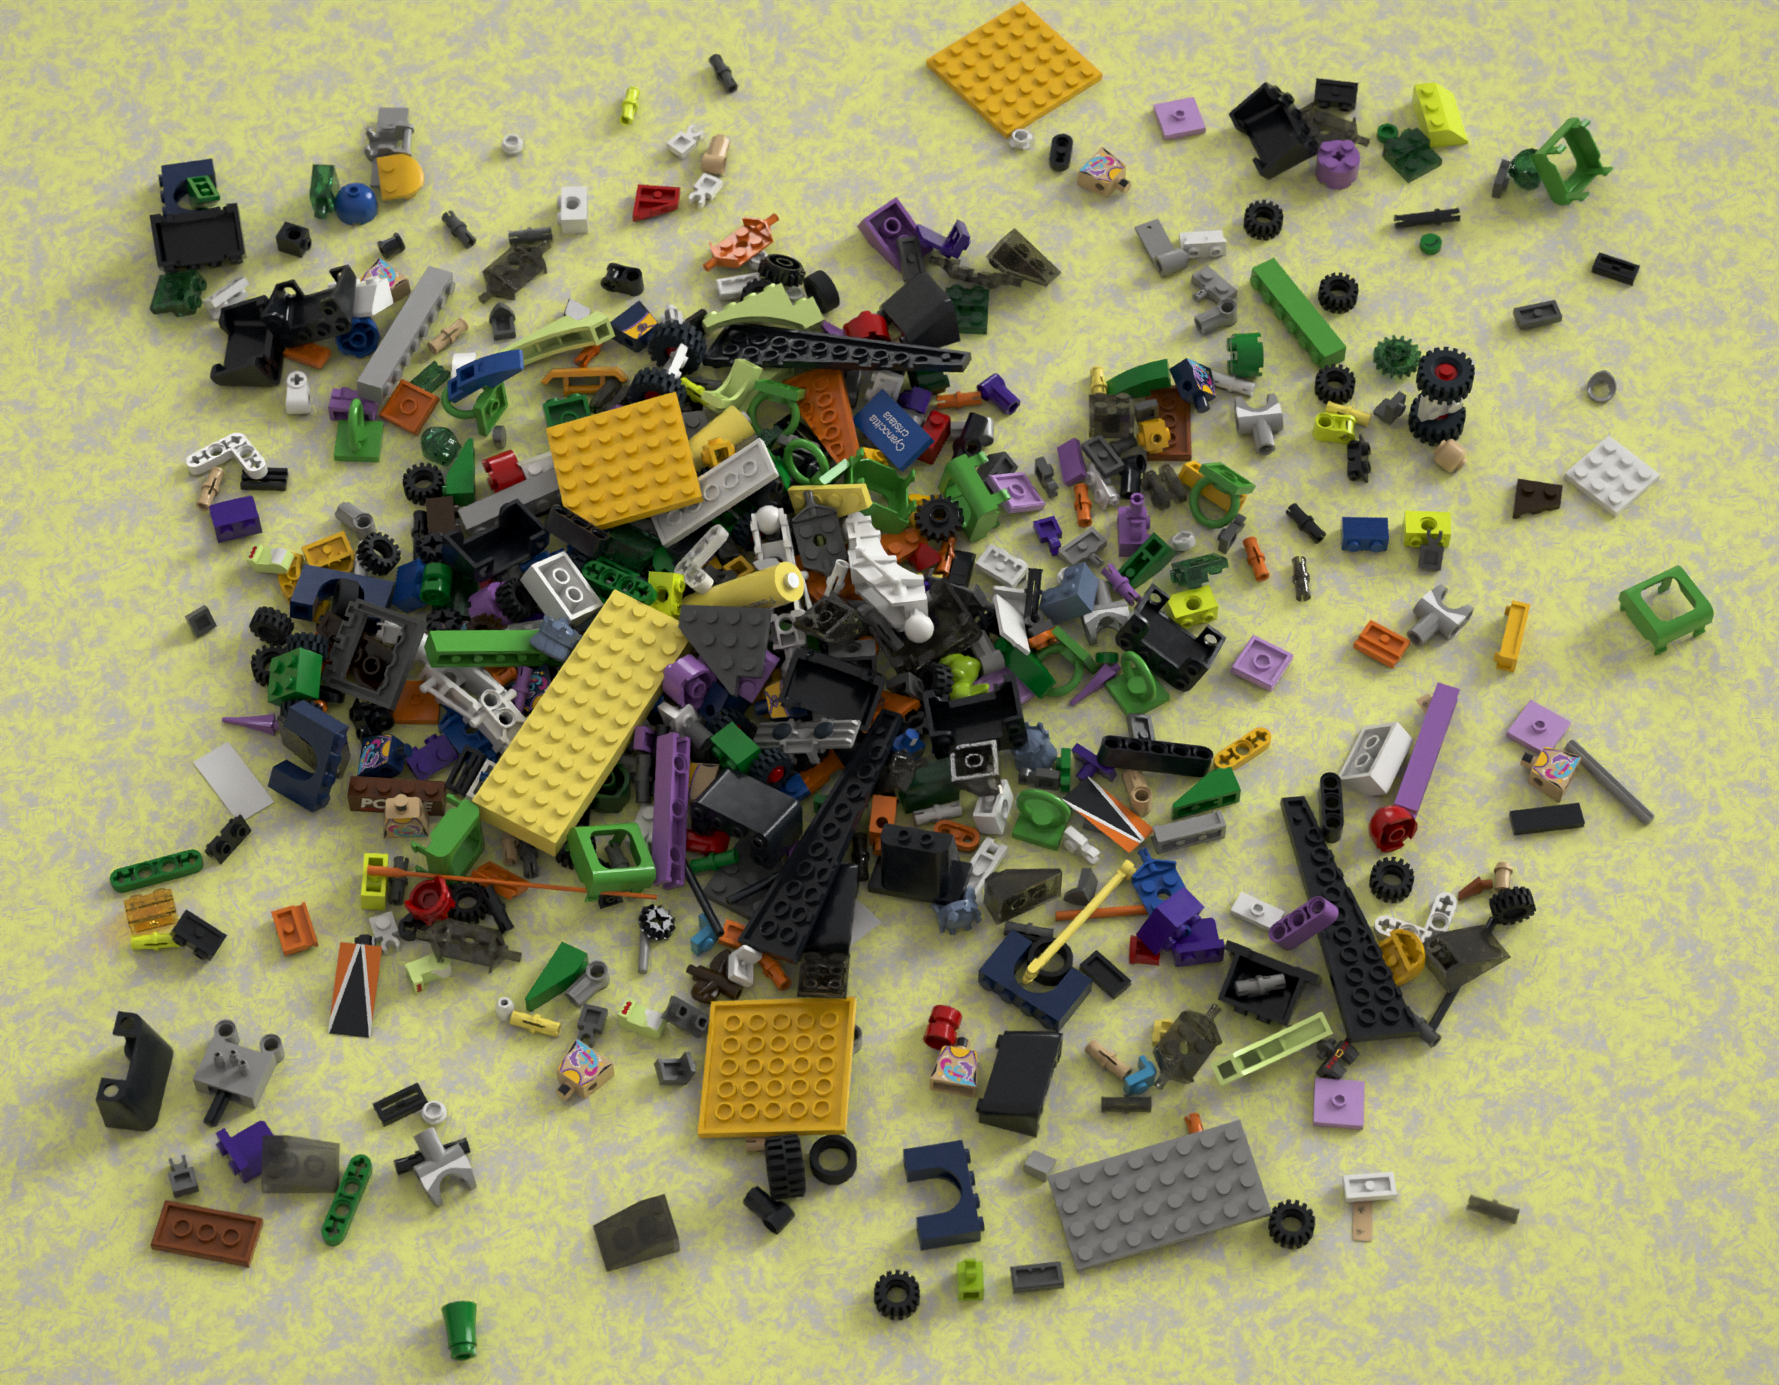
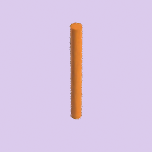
M1144 905L1097 908L1088 919L1148 913ZM1083 909L1055 911L1056 921L1073 920Z

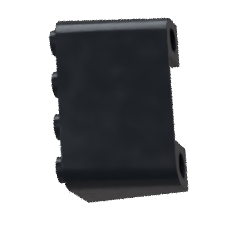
M1265 82L1228 115L1235 128L1246 134L1251 140L1260 160L1256 157L1252 159L1260 176L1270 180L1317 155L1319 144L1311 137V129L1303 122V114L1295 107L1293 96L1289 92L1284 93L1278 86H1272Z
M349 264L330 269L329 273L336 282V286L331 289L305 295L294 279L275 285L261 319L281 346L294 348L347 334L351 331L357 277ZM285 288H292L296 294H288Z
M785 448L772 450L771 453L775 457L780 456L782 459ZM793 451V453L804 457L805 460L797 470L804 477L811 479L820 470L817 459L813 456ZM781 476L745 498L757 509L766 505H772L778 509L783 508L784 514L795 512L788 491L783 492L784 483Z
M517 498L501 506L498 524L486 528L472 537L464 540L463 533L457 529L450 530L442 535V562L472 580L481 583L544 551L549 544L550 533L545 530L544 524Z
M1152 583L1116 634L1115 641L1125 652L1133 651L1138 654L1152 672L1175 689L1187 692L1209 670L1227 637L1209 624L1198 637H1195L1160 611L1171 596ZM1152 593L1159 595L1161 601L1154 602L1150 595ZM1213 635L1217 642L1210 643L1206 640L1205 636Z
M118 1011L113 1035L125 1037L124 1053L131 1062L126 1080L101 1078L96 1102L105 1127L148 1131L158 1121L173 1059V1049L138 1014ZM109 1086H116L118 1088L117 1094L112 1097L106 1096L104 1091Z

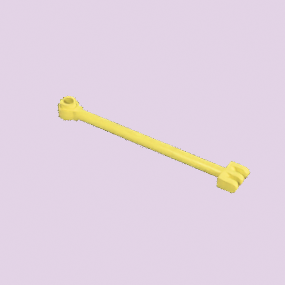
M1127 859L1116 874L1049 947L1029 964L1022 977V982L1025 985H1029L1037 977L1043 966L1123 880L1127 879L1130 881L1132 879V875L1137 871L1135 864Z

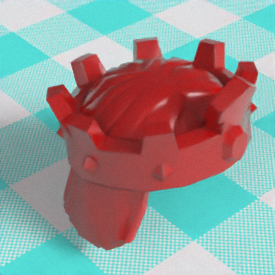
M436 875L433 880H425L418 883L410 893L409 900L404 901V906L408 912L412 913L416 921L419 919L425 922L427 926H432L434 921L440 919L445 922L448 919L447 913L450 908H455V902L451 896L453 891L448 888L443 877Z

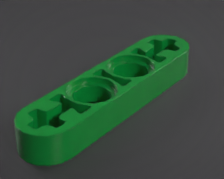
M593 560L583 566V577L590 584L609 592H613L615 589L648 606L653 604L658 597L656 589L650 583ZM592 571H593V572L598 571V572L600 573V576H598V575L595 574V573H591V572H592ZM616 575L615 580L611 584H606L610 576ZM633 583L629 591H623L626 584ZM641 590V592L646 593V594H648V595H643V596H642V595L639 593V591Z
M194 849L116 869L110 875V883L113 890L125 893L198 873L202 870L204 861L199 851ZM194 859L195 864L190 865L189 860ZM178 862H182L183 868H180ZM166 864L175 865L174 870L171 872H164L162 868ZM143 870H150L152 872L148 878L143 879L139 877V873ZM131 874H134L135 881H132ZM123 877L124 883L120 884L119 878Z
M355 1155L349 1161L323 1223L321 1234L323 1241L329 1246H337L344 1241L371 1177L373 1168L371 1160L366 1155ZM362 1163H364L365 1168H361L358 1174L359 1178H357L356 1166L359 1167ZM355 1184L359 1188L356 1193L347 1194L345 1192L346 1186ZM340 1206L349 1208V1212L345 1216H338L335 1212ZM335 1222H337L338 1234H334L333 1237H329L328 1232L334 1231Z

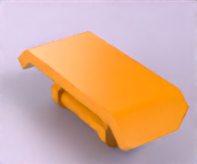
M617 366L553 368L545 375L541 383L546 385L552 378L563 377L564 396L574 393L606 395V376H615L622 383L628 380V376ZM600 376V385H569V377Z

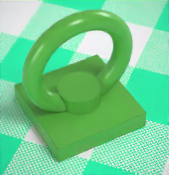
M766 378L756 380L754 390L761 392L750 402L747 415L752 421L751 426L759 438L768 442H777L780 434L789 436V434H793L796 431L800 421V411L796 401L804 399L807 390ZM768 399L789 406L791 421L782 432L769 433L759 426L756 412L758 406L764 400Z
M504 382L494 388L487 385L482 387L484 391L478 396L472 410H459L448 401V386H446L441 395V403L444 410L449 415L458 419L476 418L478 432L482 436L487 437L508 407Z
M354 398L350 403L348 420H339L334 460L379 462L384 423L383 421H364L363 405L358 398Z
M794 439L784 449L785 467L790 476L802 486L834 485L851 466L844 459L829 470L828 461L821 449L805 439ZM796 448L808 450L819 463L820 470L811 479L804 477L794 465L792 455Z
M1221 462L1204 463L1198 472L1205 477L1197 481L1191 490L1189 497L1190 510L1193 517L1201 525L1211 529L1223 528L1230 524L1238 514L1240 507L1239 495L1252 493L1256 485ZM1209 484H1212L1217 490L1230 495V509L1223 518L1218 520L1205 517L1198 505L1200 492Z
M1057 625L1051 632L1060 644L1048 645L1039 650L1036 655L1042 662L1048 655L1060 653L1074 666V674L1071 680L1064 686L1052 688L1046 694L1049 697H1060L1072 692L1082 679L1083 666L1093 675L1100 669L1091 655Z
M1133 651L1124 652L1121 657L1123 674L1105 683V689L1126 716L1129 713L1145 714L1169 701L1170 695L1152 674L1143 659ZM1130 661L1133 662L1136 667L1131 668Z
M1037 789L1022 791L1016 797V806L1020 814L1013 829L1012 838L1057 851L1072 814V808L1068 807L1063 800L1052 793Z

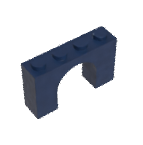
M212 158L161 165L162 174L158 175L160 188H164V191H160L162 204L166 205V207H162L163 215H166L168 218V214L171 213L180 214L216 208L186 210L177 205L180 199L188 194L187 178L208 175L215 188H217Z
M304 564L290 600V618L313 622L319 604L324 599L334 596L335 588L340 578L358 581L359 599L390 609L391 601H393L392 597H394V581ZM368 615L363 631L377 634L378 630H382V626L377 625V622L384 623L385 620Z
M302 700L289 707L284 727L305 739L312 746L317 758L315 773H310L289 760H285L273 766L268 787L313 813L326 807L330 801L329 794L336 780L335 773L342 759L341 752L347 742L346 735L349 726Z
M1012 929L979 969L978 983L985 990L993 991L999 995L1005 1003L1018 1007L1024 1015L1032 1016L1040 1021L1041 1025L1046 1029L1059 1032L1092 991L1093 979L1072 967L1061 982L1048 992L1033 993L1025 990L1016 981L1015 974L1027 960L1032 941Z
M963 1140L903 1149V1163L907 1183L934 1178L944 1179L956 1186L961 1195L958 1204L947 1212L916 1217V1230L920 1250L979 1242L981 1240V1232L985 1231L984 1220L982 1216L978 1217L977 1209L980 1208L978 1193L973 1194L972 1186H975L974 1172L968 1170L967 1164L971 1163L969 1149H964Z

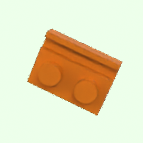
M1370 620L1357 641L1354 642L1353 648L1394 669L1396 663L1399 662L1409 648L1411 641Z
M491 861L478 867L477 871L473 870L471 874L473 878L530 883ZM479 883L480 885H482V886H484V887H486V888H487L489 885H491V884ZM493 884L496 893L508 900H511L513 896L517 897L528 889L527 887Z
M302 902V905H292L271 912L284 956L307 950L308 947L314 945L315 947L319 946L305 902Z

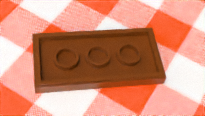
M1176 385L1151 390V396L1145 397L1147 401L1156 398L1159 418L1165 421V426L1169 428L1171 439L1168 440L1169 447L1162 448V452L1150 454L1149 451H1146L1147 461H1191L1190 403L1182 400Z
M165 1200L150 1246L153 1250L250 1268L264 1221L263 1218Z

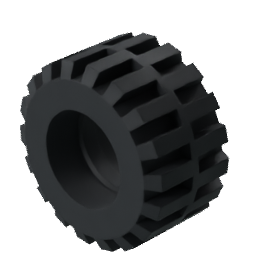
M797 1134L766 1137L764 1147L771 1197L773 1200L804 1197L806 1181L800 1138Z

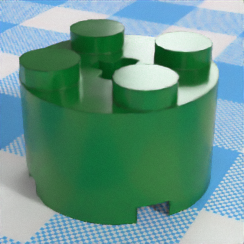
M1259 332L1232 334L1231 338H1227L1226 348L1227 351H1230L1231 359L1227 361L1228 374L1231 373L1236 378L1262 376L1259 368H1262L1264 365L1263 342H1258L1257 337H1261Z

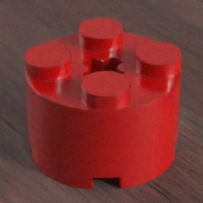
M862 311L858 317L845 323L842 327L844 336L892 342L885 319L880 315L871 314L870 311Z
M512 449L481 461L485 473L489 475L486 478L491 491H494V494L525 481L522 469L520 470L517 464L519 462Z

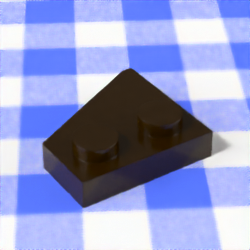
M1518 479L1512 518L1517 519L1520 518L1521 514L1530 512L1534 515L1545 510L1559 509L1563 485Z

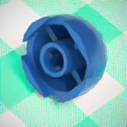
M355 182L343 186L336 194L335 210L341 222L354 226L353 223L364 225L372 221L377 215V199L375 193L367 185Z
M353 316L351 331L347 334L335 336L338 349L344 355L348 356L349 354L355 355V358L369 356L377 349L380 334L376 323L369 316L359 318Z

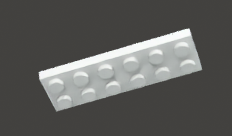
M758 438L698 477L704 502L651 516L661 543L665 548L682 540L779 477L762 439Z

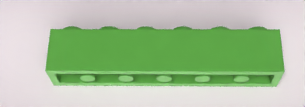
M1275 258L1253 267L1250 278L1251 286L1262 295L1263 301L1270 305L1274 310L1275 316L1286 325L1288 332L1295 336L1300 347L1308 352L1312 362L1317 364L1320 369H1324L1325 365H1328L1330 368L1332 364L1344 361L1346 353L1345 344Z
M539 630L429 631L424 645L431 668L542 666L545 663L550 666L564 665V663L547 656L529 643V639Z

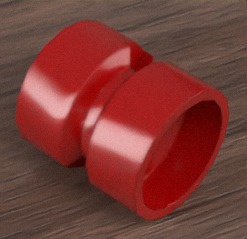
M934 1006L928 1020L929 1024L923 1036L924 1043L940 1051L945 1045L954 1047L957 1037L956 1030L960 1028L963 1018L962 1014L950 1006Z

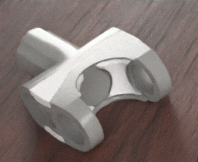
M1274 393L1267 394V404L1259 409L1249 407L1242 397H1235L1234 414L1237 434H1252L1255 451L1259 455L1265 456L1274 452L1275 444L1272 431L1283 430V416L1276 395Z
M1099 579L1092 613L1080 616L1083 632L1089 645L1097 644V633L1101 629L1112 628L1118 632L1130 615L1126 600L1112 602L1108 583L1103 579Z
M1442 584L1438 585L1424 595L1415 605L1413 613L1421 619L1408 630L1407 636L1417 647H1422L1437 632L1450 640L1466 625L1473 614L1474 608L1469 604L1456 609L1446 607L1442 600L1446 596L1448 588Z
M434 1127L413 1136L425 1161L413 1166V1171L422 1189L437 1208L444 1205L440 1196V1182L445 1176L454 1175L460 1178L462 1182H465L470 1191L477 1187L470 1163L459 1144L445 1150Z

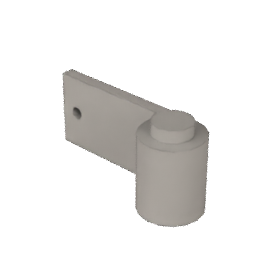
M1159 219L1134 228L1160 276H1165L1187 267L1189 262L1187 252L1181 248L1174 249Z

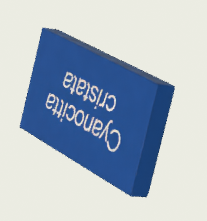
M883 389L853 417L854 424L902 473L935 442Z

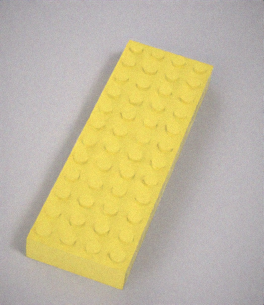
M614 589L472 799V803L476 804L479 808L480 819L556 857L567 840L566 836L569 830L577 825L634 738L635 726H642L664 692L663 680L665 676L663 671L665 667L688 655L693 648V645L679 629V621Z

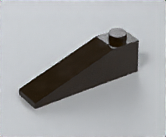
M327 611L316 631L321 637L325 636L329 640V647L332 649L334 642L340 644L341 639L336 638L344 619L331 611ZM362 631L348 668L360 686L378 692L379 687H382L385 681L384 673L387 665H390L393 660V648Z

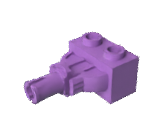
M1141 493L1131 495L1130 506L1118 507L1119 557H1131L1151 536V534H1147V529H1150V516H1147L1144 496Z

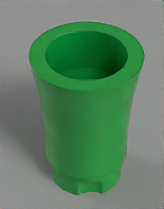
M457 1301L448 1303L441 1308L447 1332L448 1349L451 1353V1359L456 1361L468 1360L476 1356L477 1304L474 1302Z

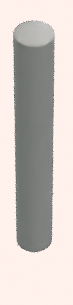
M641 929L638 973L646 974L648 972L650 938Z

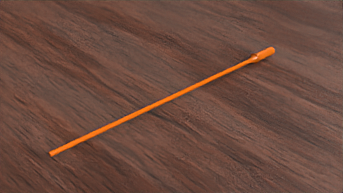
M368 865L367 875L396 877V879L404 876L434 879V876L440 875L444 880L587 893L586 888L410 872L399 867ZM621 891L600 893L601 895L657 900V895Z

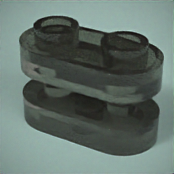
M613 377L610 378L591 399L589 404L590 412L593 414L605 412L616 404L621 406L630 405L631 402L627 401V392L630 386L625 385L622 388L621 381Z
M1170 464L1159 467V475L1153 470L1143 473V478L1141 479L1142 488L1144 491L1149 492L1151 502L1155 508L1158 507L1161 511L1170 508V500L1172 499L1176 504L1187 501L1185 488Z

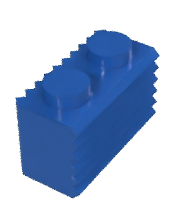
M1342 517L1340 530L1341 549L1343 551L1357 552L1359 550H1370L1372 552H1381L1382 550H1387L1389 542L1388 518Z
M420 559L397 567L396 586H394V597H392L393 601L391 602L404 613L415 611V609L419 610V608L426 606V603L420 599V591L423 583V571L427 564Z

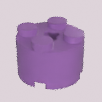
M1334 140L1321 144L1315 169L1316 178L1321 184L1323 182L1327 184L1328 188L1340 190L1348 188L1354 180L1356 181L1360 164V153L1354 143L1350 140Z
M505 581L502 583L493 582L469 597L468 602L471 601V607L468 610L471 618L482 613H486L487 616L494 614V620L502 619V626L515 624L513 620L509 621L507 619L508 615L504 616L502 614L503 610H499L498 606L500 604L496 603L495 600L498 598L495 596L497 587L505 583Z
M691 654L680 658L673 664H668L663 671L665 676L663 680L664 693L683 708L688 704L692 705L694 710L701 708L713 681L717 682V676L714 672Z

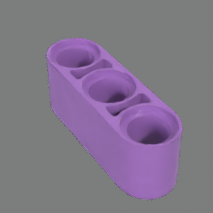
M1316 896L1274 923L1269 929V939L1285 950H1292L1334 923L1339 914L1338 908L1325 898Z

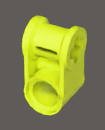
M1320 413L1315 418L1312 435L1321 442L1349 444L1351 440H1355L1353 430L1356 425V419L1351 415Z

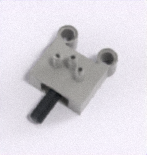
M225 1019L215 1025V1035L193 1078L196 1091L215 1096L204 1118V1124L211 1128L217 1127L229 1101L256 1109L277 1064L285 1056L282 1041L278 1035L266 1034L263 1036L259 1043L261 1052L238 1045L240 1039L233 1021ZM226 1033H231V1035L227 1037H222ZM272 1047H276V1049L273 1051H267Z

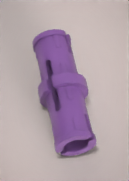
M1108 564L1107 567L1109 569L1107 570L1104 567L1101 574L1112 584L1113 590L1116 593H1120L1129 606L1135 605L1133 601L1138 602L1141 596L1131 587L1129 580L1116 570L1113 564Z
M519 666L515 686H512L517 696L511 700L522 715L527 695L529 696L530 694L529 684L533 673L532 668Z

